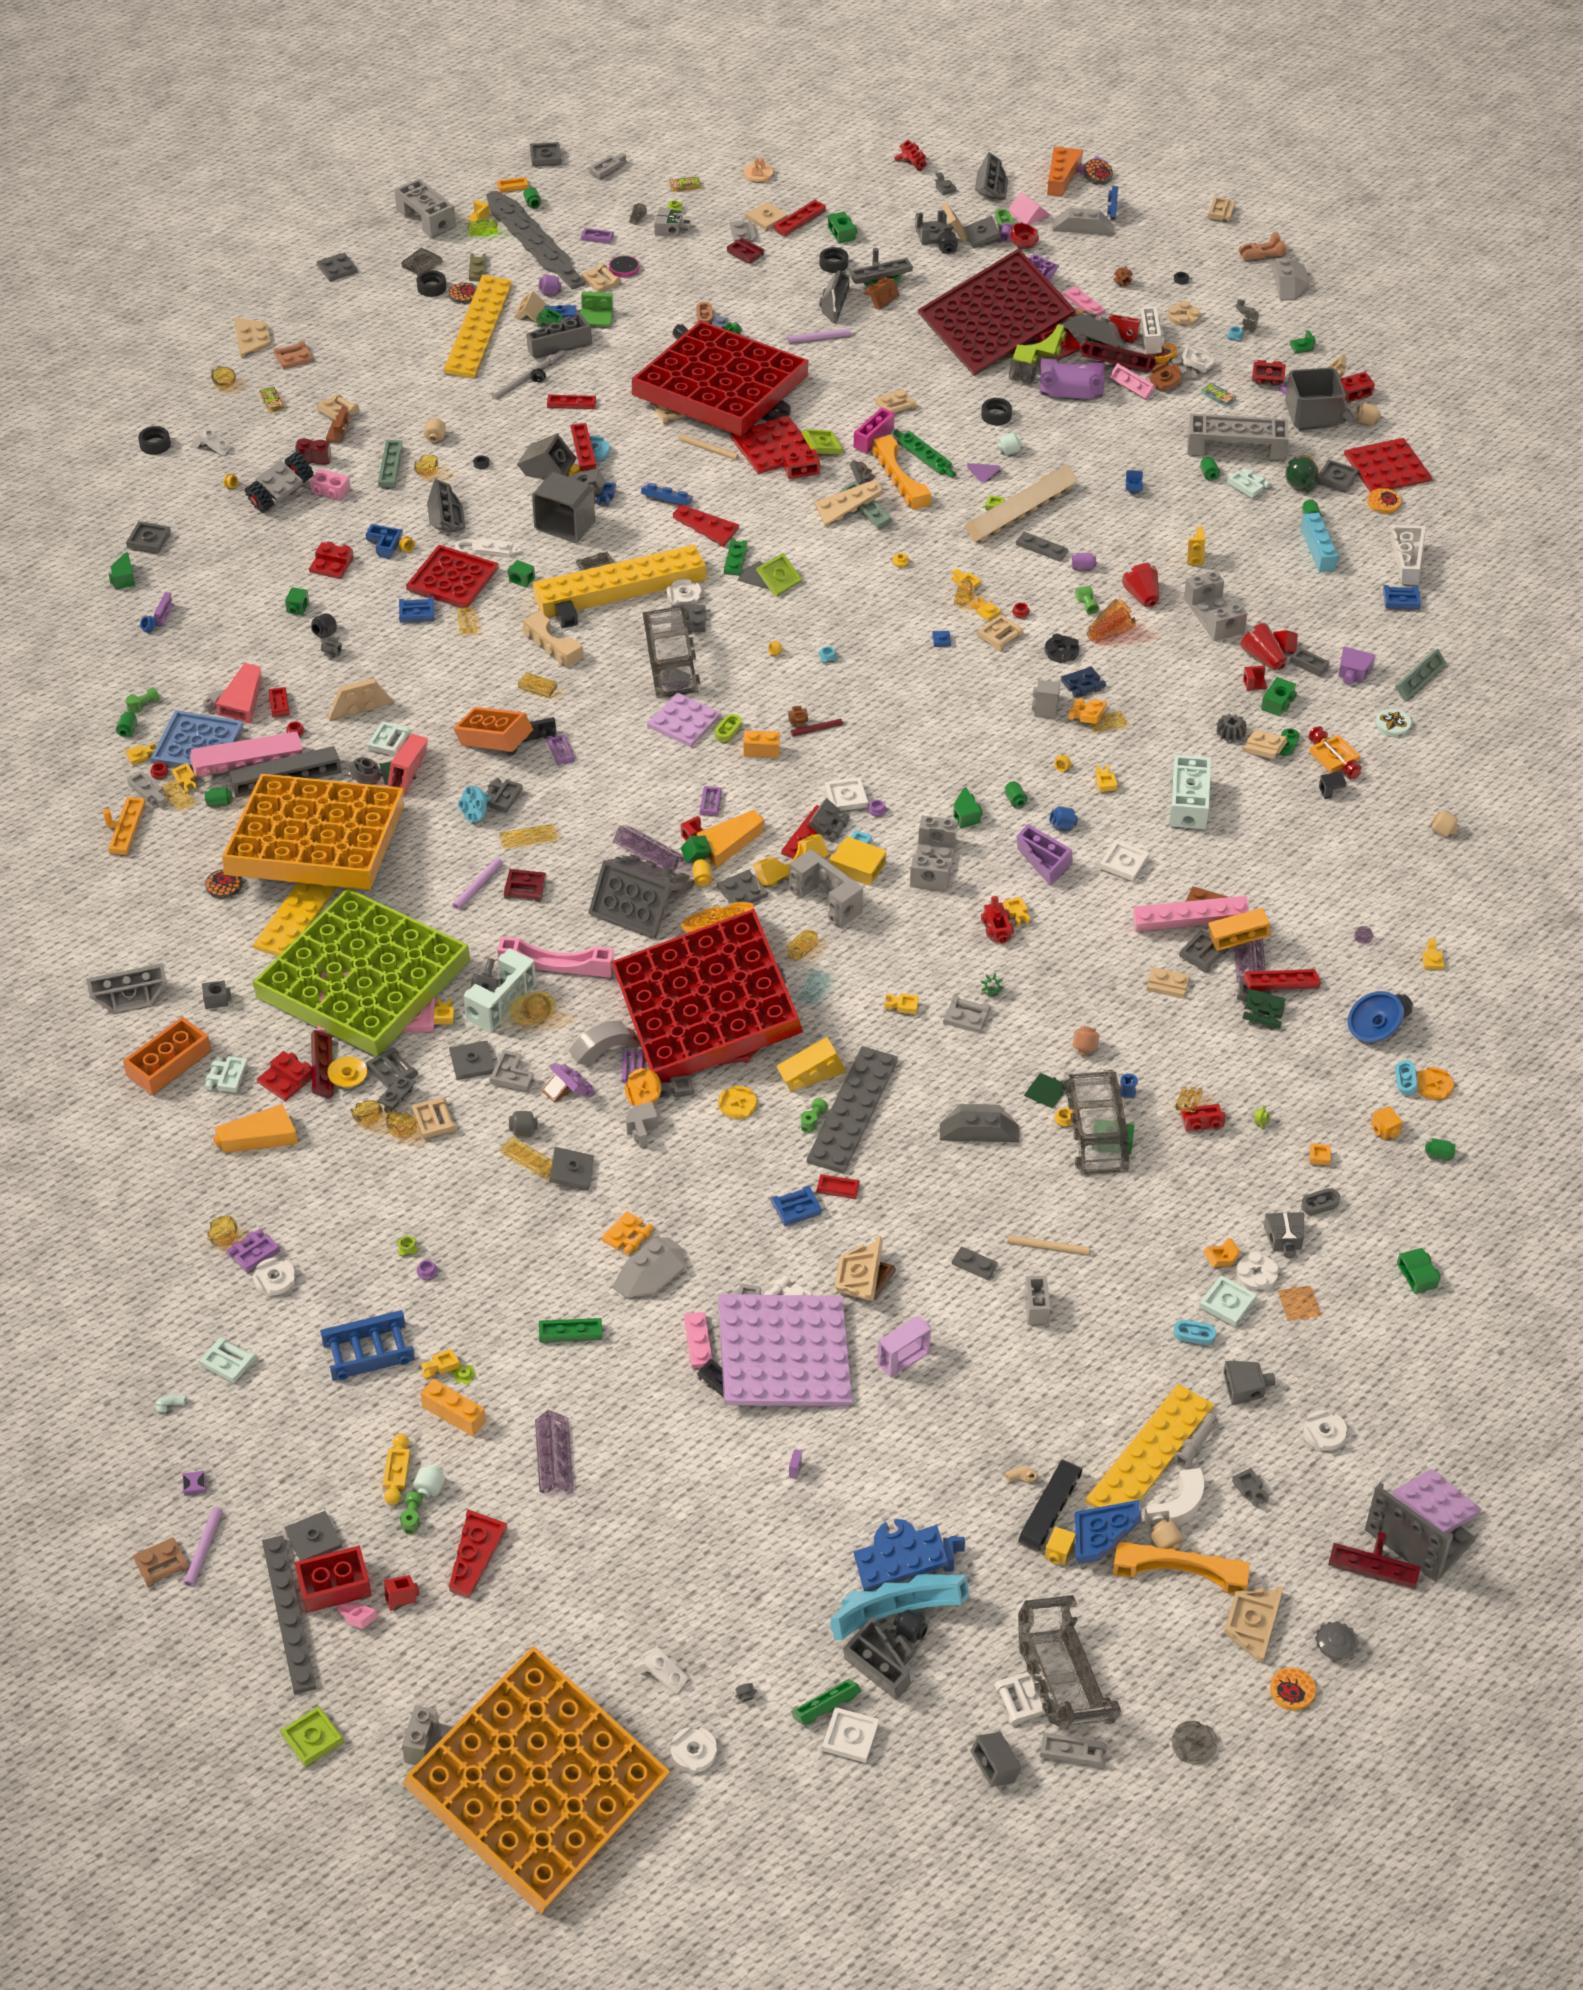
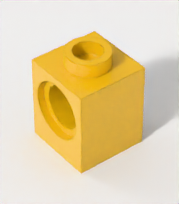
M1055 1526L1046 1546L1045 1558L1053 1564L1066 1565L1075 1544L1076 1534Z

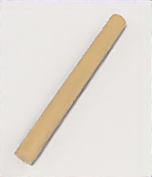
M682 434L679 436L680 441L734 460L739 456L736 453Z
M1008 1235L1007 1241L1009 1244L1089 1255L1090 1247L1011 1235Z

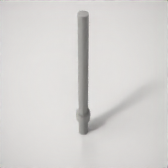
M560 350L554 355H549L546 357V360L494 393L492 398L497 400L529 379L533 369H544L549 365L555 364L559 358L565 355L564 351Z

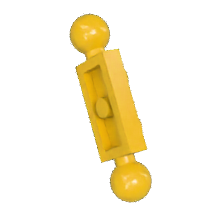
M403 1433L395 1435L392 1439L394 1448H388L383 1480V1489L386 1490L384 1500L388 1505L398 1504L401 1500L399 1490H405L410 1449H406L409 1446V1438Z

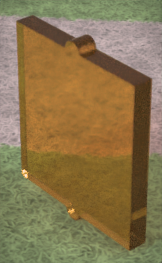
M1294 1286L1291 1289L1278 1290L1287 1321L1306 1320V1318L1321 1316L1311 1286L1298 1288Z

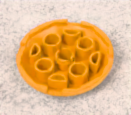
M749 902L730 903V906L720 908L719 905L708 908L683 920L684 923H681V928L685 933H689L754 909V905Z

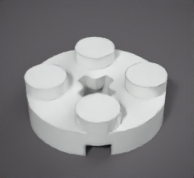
M1193 346V348L1186 347L1182 355L1184 365L1198 369L1201 373H1206L1207 370L1211 369L1214 358L1212 357L1211 359L1209 357L1210 353L1198 346Z
M689 579L675 580L670 587H667V598L672 605H696L701 598V587L698 583L695 585Z
M1252 1252L1249 1256H1245L1239 1261L1237 1265L1238 1280L1242 1286L1249 1290H1268L1277 1281L1278 1265L1270 1258L1260 1255L1258 1252ZM1253 1270H1259V1271H1261V1274H1262V1275H1260V1274L1254 1275V1274H1253V1273H1254Z
M278 1258L266 1259L257 1265L256 1271L253 1273L254 1285L259 1292L267 1297L283 1294L295 1284L294 1268L287 1260L283 1262L278 1261ZM273 1274L275 1276H279L276 1279H271V1275Z
M1320 1410L1311 1413L1304 1423L1303 1435L1305 1440L1315 1450H1335L1345 1442L1347 1426L1339 1415L1335 1414L1334 1416L1328 1414V1411ZM1321 1428L1330 1431L1328 1433H1322Z
M690 1727L679 1731L674 1736L671 1746V1756L674 1764L689 1774H696L708 1769L714 1763L717 1756L716 1740L713 1735L703 1728L691 1730ZM689 1747H699L698 1753H690Z

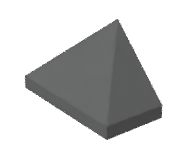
M761 561L745 568L738 578L740 582L769 590L756 571L757 567L763 564Z

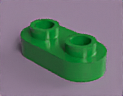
M1287 728L1281 733V736L1287 739L1286 745L1279 753L1282 756L1292 755L1299 741V732L1293 728Z

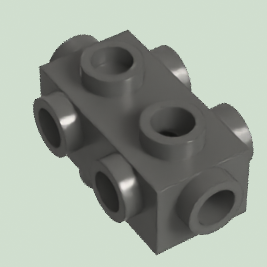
M487 958L485 970L478 969V973L473 974L471 987L477 984L493 993L495 992L496 988L499 987L500 980L497 979L496 973H492L494 959Z

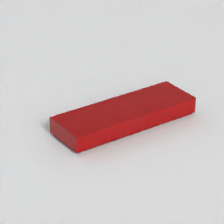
M548 394L547 408L595 409L596 396Z

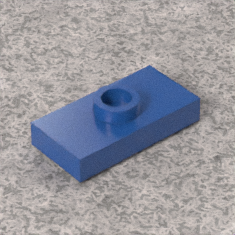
M576 305L545 306V308L548 307L562 314V319L570 317V319L574 318L576 314Z

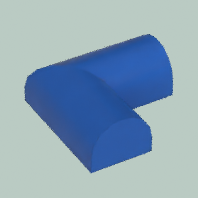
M371 524L365 536L367 541L378 543L376 553L379 557L389 559L403 536V530Z

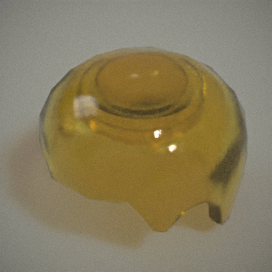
M218 366L216 370L211 371V380L217 388L225 390L235 384L236 374L229 367Z
M431 454L421 456L420 462L415 461L414 464L415 472L422 477L436 474L439 468L438 457Z
M962 580V586L957 588L954 604L966 606L973 600L975 590L971 581Z
M374 1100L356 1103V1108H351L350 1110L354 1121L364 1127L376 1124L383 1114L381 1105Z
M393 1110L385 1118L387 1130L393 1137L404 1138L411 1136L417 1128L415 1117L409 1115L407 1111L404 1114H399L397 1110Z
M228 1215L219 1216L210 1222V1231H207L209 1241L213 1245L220 1247L232 1244L239 1234L235 1219Z

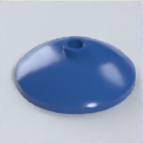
M1376 991L1360 998L1351 1008L1348 1015V1028L1359 1041L1365 1043L1383 1041L1393 1035L1400 1027L1404 1017L1403 1005L1398 997L1390 992Z

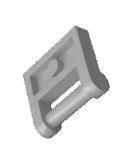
M953 995L943 1019V1024L980 1033L991 1005L986 1003L982 1005ZM957 1006H960V1007L968 1008V1009H971V1010L979 1011V1012H981V1014L974 1013V1012H970V1011L963 1010V1009H959V1008H956V1007H957Z

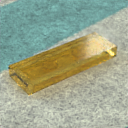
M554 824L499 832L502 848L557 840Z
M513 1136L500 1148L501 1154L546 1181L550 1178L552 1159Z

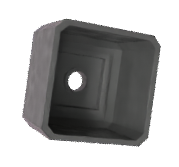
M1327 367L1291 370L1288 376L1285 402L1293 425L1297 429L1339 425L1342 421L1346 394L1337 369Z
M552 472L532 494L534 528L538 531L577 543L595 523L594 488L588 483Z

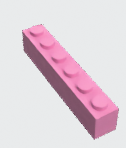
M291 732L191 749L190 760L195 777H206L210 774H223L230 770L302 754L303 749L298 733Z
M1247 896L1135 906L1133 921L1135 932L1208 925L1209 922L1249 912Z

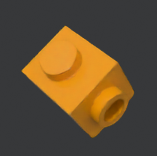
M1227 1238L1222 1246L1206 1247L1203 1253L1213 1267H1227L1233 1265L1241 1251L1232 1238Z

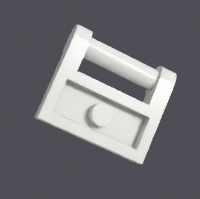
M1033 1670L995 1683V1689L997 1693H1000L1010 1715L1008 1719L1012 1726L1049 1714L1050 1708ZM1014 1687L1022 1705V1711H1017L1009 1693V1688Z

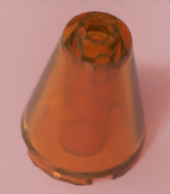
M1114 599L1087 628L1088 638L1091 641L1099 642L1133 629L1136 626L1135 617L1131 618L1129 613L1132 611L1121 599Z

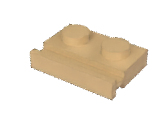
M1214 196L1208 218L1220 221L1226 219L1227 222H1230L1236 200L1229 201L1227 198Z
M1254 730L1246 741L1247 744L1243 745V751L1275 759L1276 754H1279L1286 745L1287 739L1284 736Z
M1152 967L1146 991L1184 999L1190 975Z

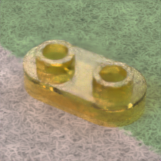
M813 930L802 931L787 945V955L792 959L803 958L817 946V933Z

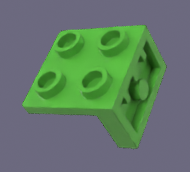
M582 291L581 314L590 326L610 327L614 309L613 293Z

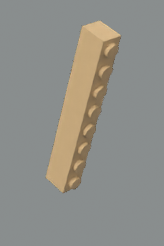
M1067 464L964 526L974 542L978 540L983 542L990 538L989 534L991 532L995 535L1002 530L1001 527L1003 525L1005 528L1014 523L1013 519L1016 518L1017 521L1026 516L1025 512L1028 511L1030 514L1038 509L1037 505L1040 504L1042 507L1050 502L1049 498L1052 497L1054 500L1062 495V490L1067 492L1074 488L1072 484L1076 483L1077 479Z

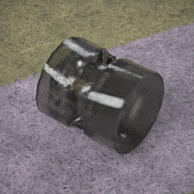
M1015 359L1010 367L1009 379L1017 382L1021 380L1022 383L1031 385L1036 377L1037 365L1031 363L1024 364L1023 361Z

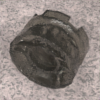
M1246 309L1242 322L1244 325L1242 331L1246 332L1248 330L1250 333H1255L1259 311L1251 312L1250 309Z

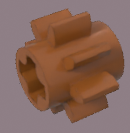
M1126 266L1118 268L1114 273L1116 277L1113 280L1120 286H1127L1133 280L1131 278L1133 273Z
M801 705L792 707V711H788L789 723L794 724L795 727L805 726L804 722H808L807 709H802Z

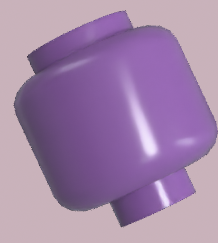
M545 274L543 277H540L538 289H540L542 294L555 296L557 292L561 291L562 283L559 282L557 276Z

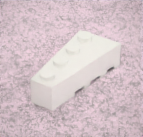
M1391 525V542L1401 582L1406 585H1419L1425 545V526Z

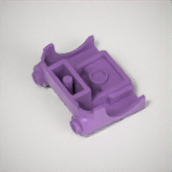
M1041 358L1040 394L1046 392L1052 397L1093 399L1094 395L1103 397L1105 383L1104 361L1089 360V365L1057 363V359Z

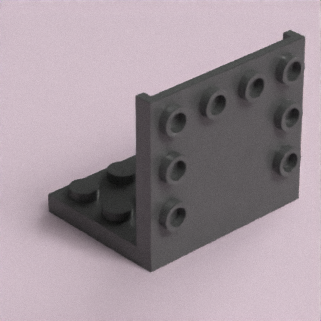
M632 854L630 856L603 860L588 913L656 938L670 891L692 888L694 880L690 879L688 874H676L669 867L663 866L660 868L656 866L657 863L648 860L646 862L641 861L639 856Z
M1380 1482L1374 1490L1365 1531L1374 1538H1377L1379 1532L1385 1533V1546L1410 1564L1421 1566L1420 1571L1434 1582H1437L1475 1542L1476 1537L1461 1526L1445 1534L1384 1490V1484Z

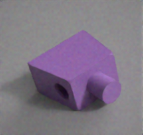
M1344 646L1338 677H1342L1343 682L1347 685H1352L1354 681L1362 683L1373 669L1376 655Z

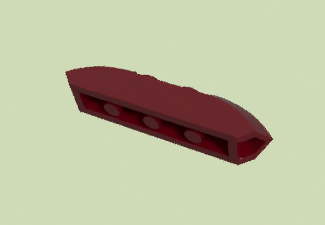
M1086 341L1080 346L1082 356L1112 364L1118 363L1121 366L1151 372L1156 366L1155 356L1092 341Z

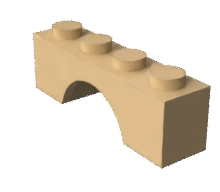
M540 611L523 620L525 636L532 638L536 645L542 646L547 654L553 655L558 663L569 667L583 659V646L572 637L561 639L551 636L549 634L551 632L550 619Z

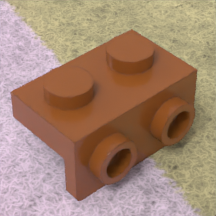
M887 277L879 279L878 283L870 285L864 292V295L871 296L875 309H881L900 296L894 278L887 279Z
M341 407L336 421H332L326 441L342 443L348 425L351 422L348 407Z

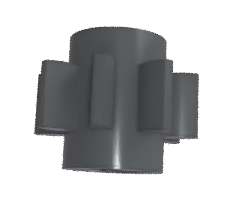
M328 636V639H323L321 651L325 652L324 656L332 658L335 655H340L342 643L338 642L339 638Z

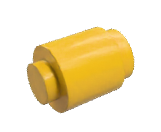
M704 859L695 861L692 867L694 883L701 887L710 885L713 880L710 864Z

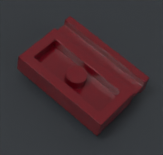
M742 237L739 241L736 240L727 246L728 253L749 264L758 259L760 255H764L763 248Z

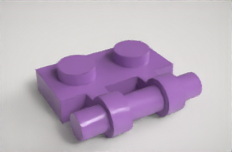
M555 1062L550 1067L573 1092L582 1096L585 1094L589 1097L594 1096L595 1091L592 1089V1085L588 1081H584L578 1071H574L566 1064L560 1065Z
M260 1228L255 1232L251 1231L246 1235V1238L240 1242H234L231 1244L232 1247L226 1250L229 1257L234 1255L235 1262L246 1273L257 1267L260 1262L280 1252L279 1246L268 1235L263 1236L264 1233Z

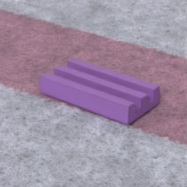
M584 228L581 240L611 244L614 232Z
M171 592L164 593L154 613L156 626L158 627L163 626L173 606Z
M564 735L547 739L549 748L558 766L561 763L567 764L568 761L575 762L573 753ZM558 740L562 741L568 754L567 757L565 756ZM553 742H555L562 758H559Z
M704 786L699 815L707 814V816H710L712 814L718 817L722 794L721 787ZM707 791H711L708 809H704ZM717 792L715 808L712 809L714 793Z
M623 1049L622 1083L628 1082L626 1078L627 1056H631V1074L634 1071L635 1056H639L638 1069L642 1068L643 1049H639V1052H635V1049H631V1052Z

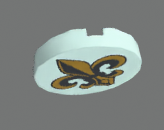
M1385 709L1377 714L1375 725L1380 733L1386 736L1398 737L1401 734L1402 736L1410 730L1411 719L1401 710Z

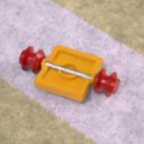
M1321 726L1312 728L1308 739L1313 741L1314 745L1310 747L1309 752L1330 773L1342 769V773L1347 774L1348 779L1357 778L1362 770V766L1357 764L1360 761V755L1339 734L1327 739L1328 732L1323 731Z

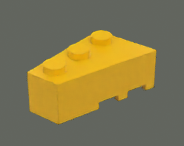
M827 1037L776 1066L790 1092L847 1073Z

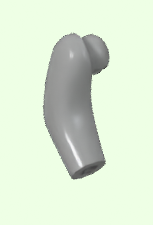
M225 690L210 693L203 701V709L212 711Z

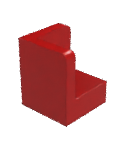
M1288 630L1273 632L1283 652L1294 654L1297 651L1298 633Z
M1264 665L1244 667L1243 681L1247 691L1267 689L1264 679L1266 670Z
M699 816L680 824L681 837L685 841L691 836H697L698 832L703 831Z

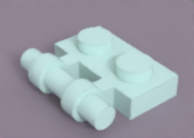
M1243 468L1241 472L1238 470L1227 479L1228 484L1251 498L1262 492L1263 487L1268 489L1271 485L1263 476L1259 477L1253 470Z
M216 1056L215 1060L211 1062V1071L205 1078L206 1084L204 1088L211 1091L213 1085L217 1084L218 1091L237 1093L248 1065L247 1059L228 1056L226 1062H222L223 1058Z

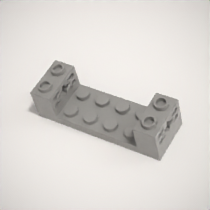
M1190 413L1187 455H1204L1205 441L1211 440L1269 444V459L1286 460L1289 441L1288 419Z

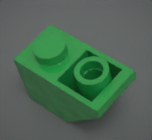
M967 787L962 789L953 808V817L955 820H958L960 829L980 823L981 816L983 815L981 806L977 805L974 795L970 794Z

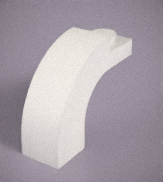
M1201 1468L1179 1471L1178 1485L1181 1495L1169 1503L1145 1506V1524L1156 1525L1166 1519L1168 1522L1173 1521L1178 1527L1192 1519L1200 1508L1204 1491V1478Z

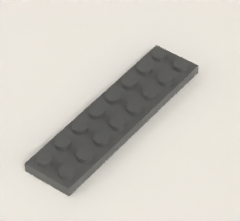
M861 1046L807 1157V1163L842 1174L845 1173L898 1062V1056Z

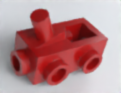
M909 139L899 146L902 153L894 156L895 161L909 160L917 171L928 165L925 161V154L922 151L919 152L917 144L915 142L912 143Z
M992 896L991 904L984 905L981 921L982 924L987 925V938L991 937L992 942L1003 944L1011 939V934H1014V927L1012 923H1009L1008 910L1004 909L1002 902L999 903L998 896Z

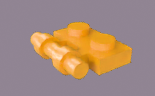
M1079 698L1074 702L1073 707L1070 708L1068 718L1071 720L1077 718L1080 719V722L1097 724L1107 709V701L1094 699L1085 703L1083 698Z
M626 1211L602 1236V1241L616 1250L625 1246L623 1252L629 1256L640 1247L639 1244L643 1240H647L651 1236L654 1226L648 1223L645 1227H641L643 1220ZM633 1234L637 1235L634 1239H630Z

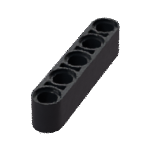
M1063 1459L1060 1461L1022 1529L1018 1543L1037 1551L1041 1550L1039 1547L1041 1544H1044L1050 1533V1527L1053 1528L1059 1517L1057 1515L1058 1512L1063 1510L1068 1501L1066 1499L1067 1496L1071 1495L1077 1484V1478L1080 1479L1082 1467Z

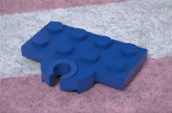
M894 1519L898 1530L890 1534L888 1533L890 1529L887 1522L883 1523L876 1530L874 1545L853 1551L863 1590L872 1591L880 1588L884 1583L900 1582L915 1577L918 1574L949 1566L938 1526L934 1525L916 1531L908 1521Z

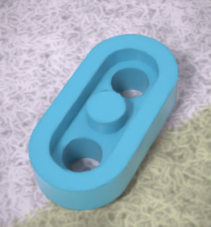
M1409 1060L1399 1062L1395 1067L1397 1086L1401 1094L1412 1095L1419 1087L1415 1066Z
M1179 1320L1174 1326V1336L1183 1342L1210 1345L1215 1341L1216 1330L1210 1324Z

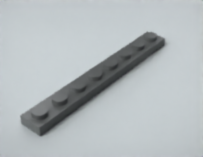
M284 1535L262 1540L293 1692L298 1694L317 1689Z

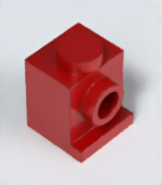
M410 1575L384 1580V1597L390 1611H394L396 1606L416 1602V1596H419V1588L417 1583H413Z

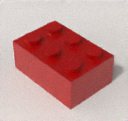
M360 1545L294 1562L306 1613L372 1596Z

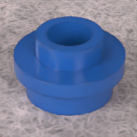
M144 616L140 621L141 629L146 633H151L156 627L155 618L153 616Z

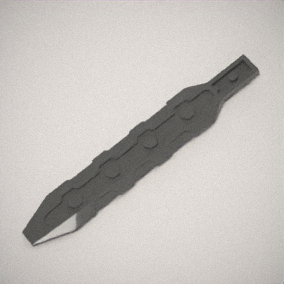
M498 191L486 194L490 212L508 228V231L522 243V246L537 259V262L545 270L557 274L572 290L585 285V280L571 267V258L567 253L554 243V240L539 227V224L525 212V209L516 200Z

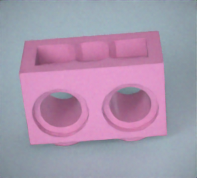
M319 469L310 480L313 493L332 499L342 500L350 490L348 476L324 469Z

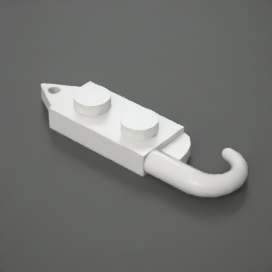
M461 539L455 544V549L462 552L465 551L460 549V546L470 545L473 552L477 554L501 557L522 554V550L513 545V542L489 539Z

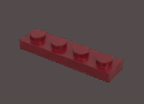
M314 1030L311 1033L312 1093L330 1099L334 1095L333 1083L328 1078V1067L333 1062L332 1035Z

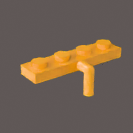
M127 797L118 821H112L110 809L103 810L106 827L115 828L108 848L109 854L128 855L146 805L145 798Z

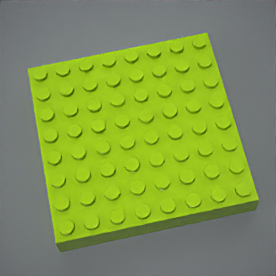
M347 888L253 981L255 996L315 1027L319 1026L325 1029L327 1033L374 1056H378L470 961L469 946L462 941ZM323 972H327L325 980L321 978ZM320 992L324 994L321 1002L319 1000Z

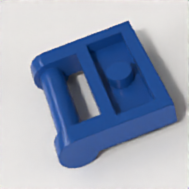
M1383 585L1385 608L1420 609L1421 603L1418 586L1389 587V585Z
M428 597V599L419 600L399 599L400 622L434 621V598Z
M809 1185L802 1187V1190L780 1197L777 1195L771 1197V1203L784 1226L822 1214V1209Z

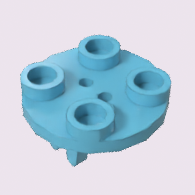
M467 786L463 791L461 799L458 801L459 809L462 810L465 818L470 823L482 820L486 813L487 802H490L492 799L491 797H486L488 793L483 792L477 786Z

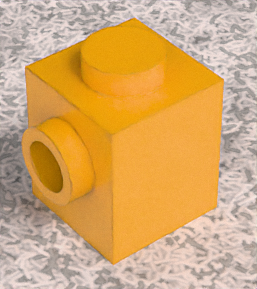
M1390 1106L1373 1113L1371 1126L1376 1135H1380L1385 1141L1389 1138L1394 1139L1401 1134L1403 1121Z

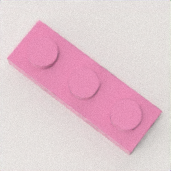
M1075 286L1064 291L1063 296L1080 309L1093 311L1097 314L1096 317L1105 313V308Z
M1118 363L1109 376L1110 379L1146 400L1156 387L1151 382Z
M705 1312L684 1314L692 1369L702 1368L710 1358L712 1359Z

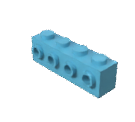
M1319 513L1303 514L1301 531L1318 571H1335L1336 563L1339 561V553L1335 551L1334 542L1330 539L1329 530L1325 528L1324 519L1321 518Z

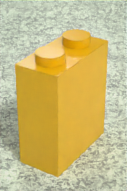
M847 836L843 842L839 843L836 853L830 856L829 863L852 880L871 886L886 864L887 850Z

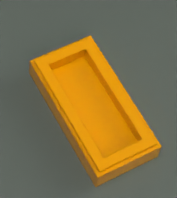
M526 177L497 181L500 193L529 188Z

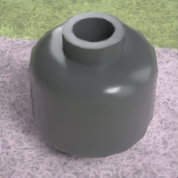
M515 1111L512 1116H509V1132H512L514 1136H532L533 1131L538 1128V1119L534 1118L531 1111Z

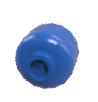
M1058 806L1055 810L1051 811L1049 822L1056 830L1070 831L1073 826L1077 825L1078 816L1075 815L1074 809Z

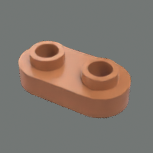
M708 302L698 303L696 306L697 323L701 320L712 324V305Z

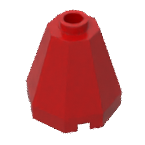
M1148 562L1133 566L1131 568L1132 572L1128 573L1127 571L1123 575L1122 584L1124 588L1142 605L1148 607L1156 605L1159 601V582L1156 567L1154 565L1151 566Z

